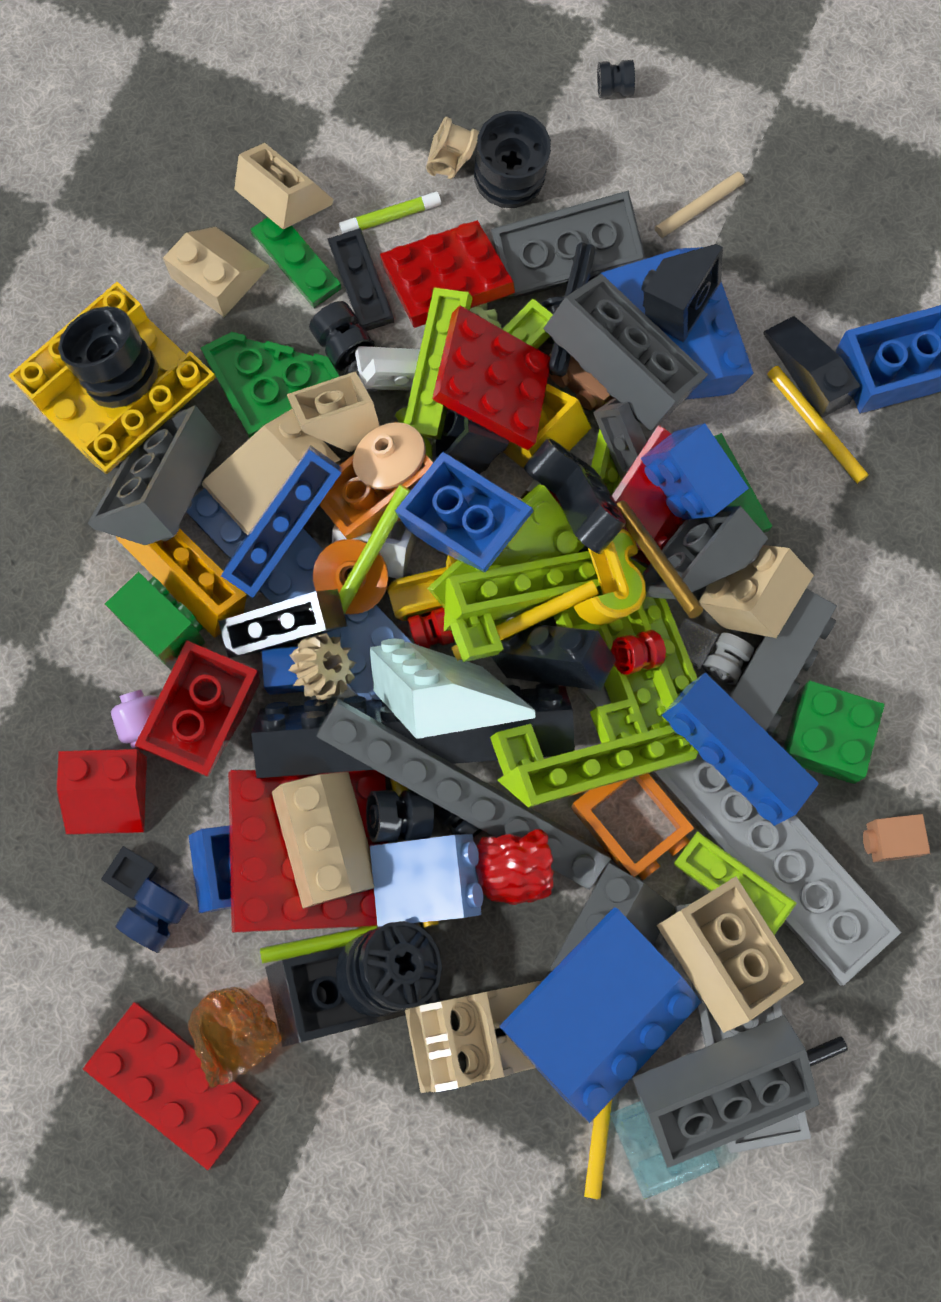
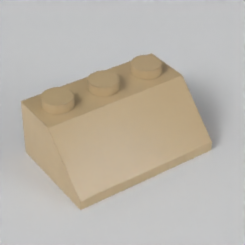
M348 772L319 774L280 784L272 791L303 909L374 888L370 848Z
M736 876L657 925L723 1033L751 1021L804 983Z

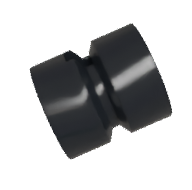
M344 301L333 302L325 306L314 315L309 324L310 332L319 345L325 347L326 355L339 371L348 370L357 364L355 351L359 346H375L371 336L364 326L358 324L357 316Z
M411 789L403 790L400 796L394 790L370 791L366 803V826L372 842L397 841L400 835L405 841L427 839L432 835L434 824L432 801Z

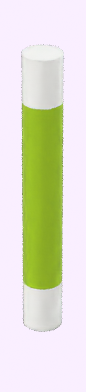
M436 191L339 222V227L342 234L359 228L365 230L440 206V196Z

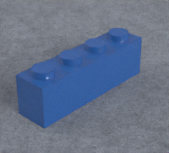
M310 445L225 566L221 577L253 598L342 473V467Z
M706 672L690 683L662 714L670 723L672 729L677 734L683 736L699 752L703 760L714 766L727 779L729 785L734 790L740 792L756 808L757 812L774 826L795 816L819 784Z

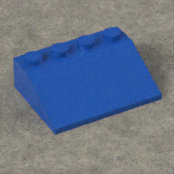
M703 247L676 249L611 269L601 274L645 314V308L643 307L644 292L641 290V287L648 272L651 269L656 271L664 258ZM721 281L684 342L665 333L708 374L685 400L734 394L754 374Z
M614 907L499 1027L558 1094L590 1123L702 1001L676 969L622 912Z

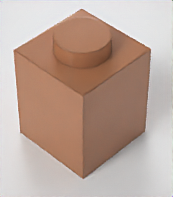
M923 814L876 819L866 824L867 830L863 832V844L867 854L872 853L873 862L917 858L930 854Z

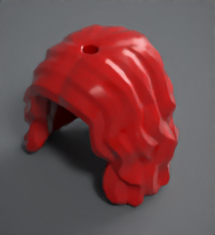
M536 829L523 837L506 834L497 838H481L477 845L479 860L475 869L478 883L482 888L483 894L488 899L505 902L509 905H517L524 902L532 903L542 900L552 894L554 872L551 865L554 859L548 845V835L544 830Z

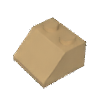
M217 227L185 233L163 257L170 277L223 317L226 316L269 268L268 264Z
M356 371L287 394L290 405L304 433L345 451L356 450L364 436L380 426L373 401Z

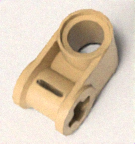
M445 117L433 137L426 165L427 172L432 176H436L437 173L447 175V179L454 178L463 164L472 156L477 144L479 131L474 128L469 131L453 124L451 118Z

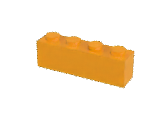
M179 529L174 537L167 541L159 540L148 545H142L116 536V539L166 587L170 594L192 612L196 620L214 638L221 634L218 621L244 614L247 594L221 577L223 570L181 529Z

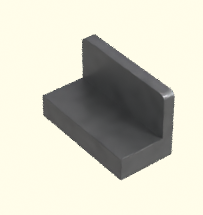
M614 398L593 413L603 438L608 445L620 478L623 479L647 441L639 422L634 418L629 403H621L618 399Z

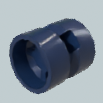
M146 878L134 896L137 904L135 907L126 908L115 927L142 946L160 953L171 936L169 926L180 922L190 904L161 885Z

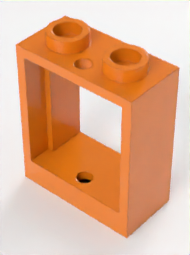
M649 773L633 778H635L677 830L637 863L631 860L592 812L632 778L589 790L571 806L572 811L605 851L609 852L611 859L616 865L633 877L638 875L642 881L660 867L656 859L667 850L674 856L690 842L686 835L694 829Z

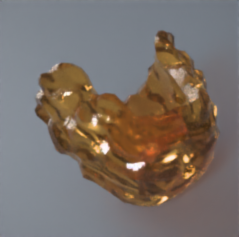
M227 987L209 992L200 1001L198 1006L193 1009L188 1020V1028L195 1043L196 1056L201 1060V1067L206 1074V1080L209 1083V1087L212 1088L218 1084L225 1085L231 1083L238 1075L246 1074L251 1068L260 1064L263 1057L269 1055L282 1040L276 1023L269 1018L263 1003L258 1001L248 990L240 987Z

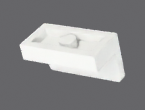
M359 346L355 351L359 377L365 389L411 390L420 349Z

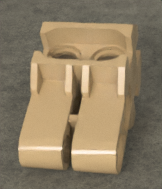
M542 980L405 1010L420 1092H439L471 1085V1083L493 1080L513 1073L534 1069L535 1066L507 1035L496 1037L495 1029L500 1028L499 1026L532 993ZM452 1010L456 1013L459 1021V1029L457 1031H454L451 1026L450 1014ZM461 1051L466 1056V1069L464 1073L461 1071L458 1062V1054Z

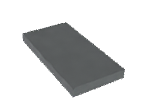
M629 190L491 229L497 254L514 282L515 293L508 295V299L568 284L576 247L581 242L592 244L596 249L589 278L598 276L602 272L646 259Z

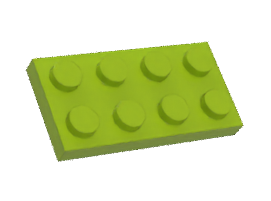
M538 484L521 500L532 507L534 511L489 569L575 554L585 546L575 536L563 509L544 485ZM457 560L427 589L445 609L446 580L451 576L481 570ZM507 619L494 621V624L497 626Z

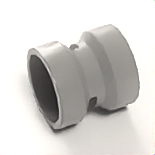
M721 633L715 644L716 652L708 656L703 668L708 674L727 684L736 685L742 675L741 667L743 663L749 662L755 650L740 637L730 633Z

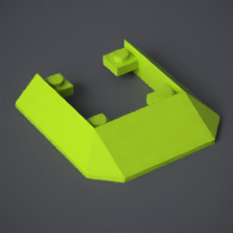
M589 551L488 569L486 572L477 571L449 577L446 580L444 632L452 630L462 661L467 662L495 656L504 650L494 621L516 617L593 580L599 593L596 596L603 595ZM629 557V560L634 563L641 573L646 570L644 566ZM645 597L640 609L610 624H591L579 617L574 607L553 616L557 627L598 631L610 650L613 641L617 637L625 635L636 636L637 633L647 630L656 631L664 641L666 658L661 667L649 670L642 668L639 672L624 675L613 665L604 683L611 704L599 706L590 711L601 744L544 759L531 724L496 732L490 737L504 775L497 781L528 808L696 759L698 751L683 736L677 734L672 729L670 723L662 716L680 693L697 679L666 599Z

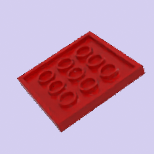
M231 770L228 773L232 933L378 927L374 888L304 909L302 907L272 791L280 784L319 774L256 778V770ZM377 770L349 771V777L369 848L374 845L388 844V842H372L366 826L368 795L370 791L386 790L385 775Z

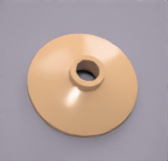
M395 422L381 425L370 431L358 444L353 456L354 471L362 483L374 489H390L399 486V484L402 485L418 472L424 461L426 452L424 440L421 434L408 424Z

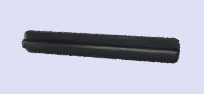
M584 242L577 245L565 297L588 283L596 251L594 245ZM555 341L549 361V373L563 377L567 374L571 355L564 348L557 345Z

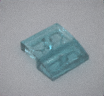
M640 1101L610 1113V1118L625 1151L627 1161L643 1200L720 1168L714 1150L667 1168Z

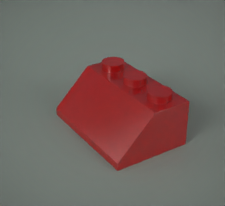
M657 426L612 494V497L616 504L620 501L628 503L662 550L685 520L675 516L666 504V495L660 486L654 485L648 479L644 471L646 466L640 459L671 435L665 428ZM637 544L638 553L631 557L650 565L651 562Z

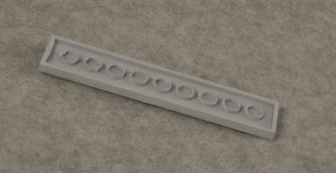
M604 685L601 691L578 688L580 693L594 708L611 704ZM699 752L696 759L651 772L714 844L797 903L784 923L840 986L845 985L902 933L796 815L774 826L769 820L764 819L740 792L734 790L729 785L727 779L714 766L703 760Z

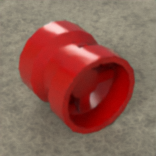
M443 607L432 610L430 615L424 617L414 615L407 618L416 645L430 649L432 645L438 643L443 646L454 643L452 631L444 632L445 609ZM429 621L432 622L436 638L433 637Z
M654 630L637 633L636 636L625 635L617 637L611 647V652L616 658L614 665L624 675L639 672L642 668L649 670L661 667L666 658L664 641L661 635Z

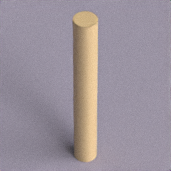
M737 171L656 225L655 231L661 238H664L745 183L743 175Z

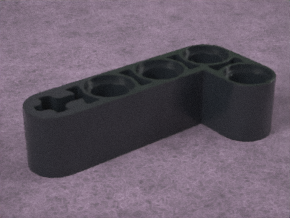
M547 437L524 466L525 471L534 480L556 494L573 533L585 546L595 553L602 554L627 524L602 477L590 465L555 440Z

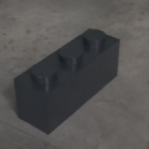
M338 589L315 591L218 621L228 658L258 653L262 650L312 637L319 633L347 627Z
M535 624L501 640L504 650L498 655L491 656L506 678L596 691L602 690L616 661V658L598 631Z

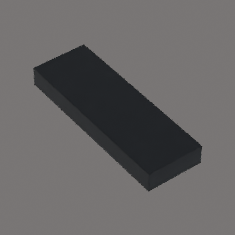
M361 228L328 238L329 247L352 310L358 318V324L364 326L366 331L394 323L392 311Z

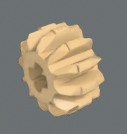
M319 633L313 637L301 640L298 648L289 655L295 664L291 665L288 671L295 673L298 678L293 686L303 685L304 695L316 696L318 700H326L332 696L344 693L347 690V684L351 683L355 678L349 669L353 668L356 662L349 660L347 656L351 648H341L340 637L330 638L327 633Z

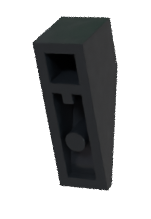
M792 316L763 332L807 401L821 418L850 404L860 388L859 383L841 356L798 318Z

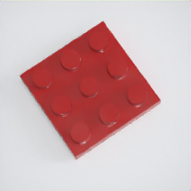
M478 220L463 223L453 229L432 234L424 239L403 246H397L392 250L380 253L382 265L414 328L426 324L434 288L469 292L472 296L470 309L515 293L514 282Z
M459 305L451 315L432 400L514 444L529 450L536 444L549 374L550 356Z

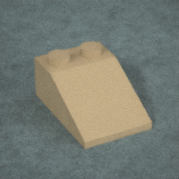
M293 409L259 429L202 481V486L248 535L310 445L338 465L340 458L324 441L304 433Z

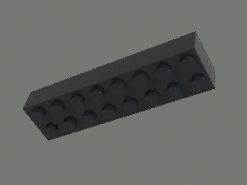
M540 683L536 685V688L520 689L516 685H505L535 710V718L418 739L413 736L382 700H366L362 696L343 699V702L452 764L498 761L490 737L496 732L531 724L543 757H553L575 751L573 709L565 686ZM313 699L304 702V705L289 706L286 702H273L267 704L265 708H260L251 732L256 778L375 769L316 737L319 728L335 703H327V700Z

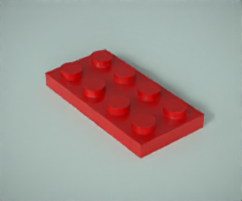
M134 1002L83 1067L85 1072L206 1170L212 1168L261 1101L138 1002Z

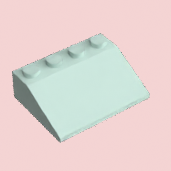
M387 639L381 642V646L370 647L373 690L416 739L535 718V710L482 666L463 662L462 660L457 661L455 657L405 642L403 639Z

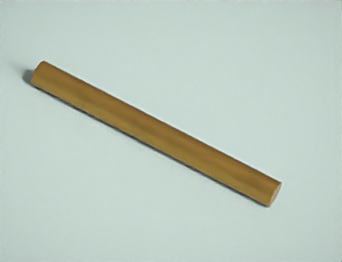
M626 501L618 502L617 506L626 520L627 524L625 527L687 615L690 618L698 617L703 612V607L628 503Z

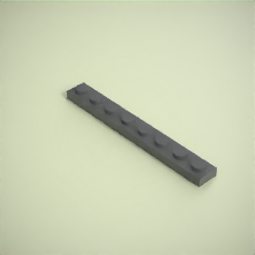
M337 699L317 732L316 737L496 838L506 834L523 837L533 830H544L548 835V845L554 859L551 868L589 890L611 859L609 852L532 808H528L523 803L340 699Z

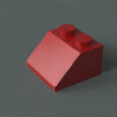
M137 749L59 751L57 794L66 834L144 833L147 756Z

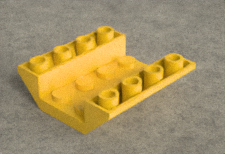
M115 282L79 315L94 308L109 306L121 309L130 317L139 331L140 337L147 343L159 365L157 379L145 395L127 406L117 408L99 406L90 398L87 391L81 386L79 379L72 374L63 362L58 350L60 337L72 321L8 375L36 408L93 465L106 474L111 472L216 377L191 351L185 354L148 319L142 305L118 282Z

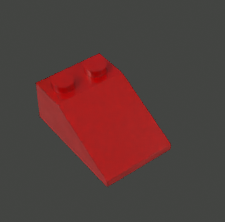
M186 640L135 746L208 777L245 716L261 682L258 670Z

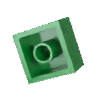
M138 571L105 605L172 671L186 640L199 646L206 643L199 633L203 627L186 606L181 602L177 603L158 579L153 576L148 581Z
M809 680L799 691L783 749L805 769L855 784L866 777L885 704Z

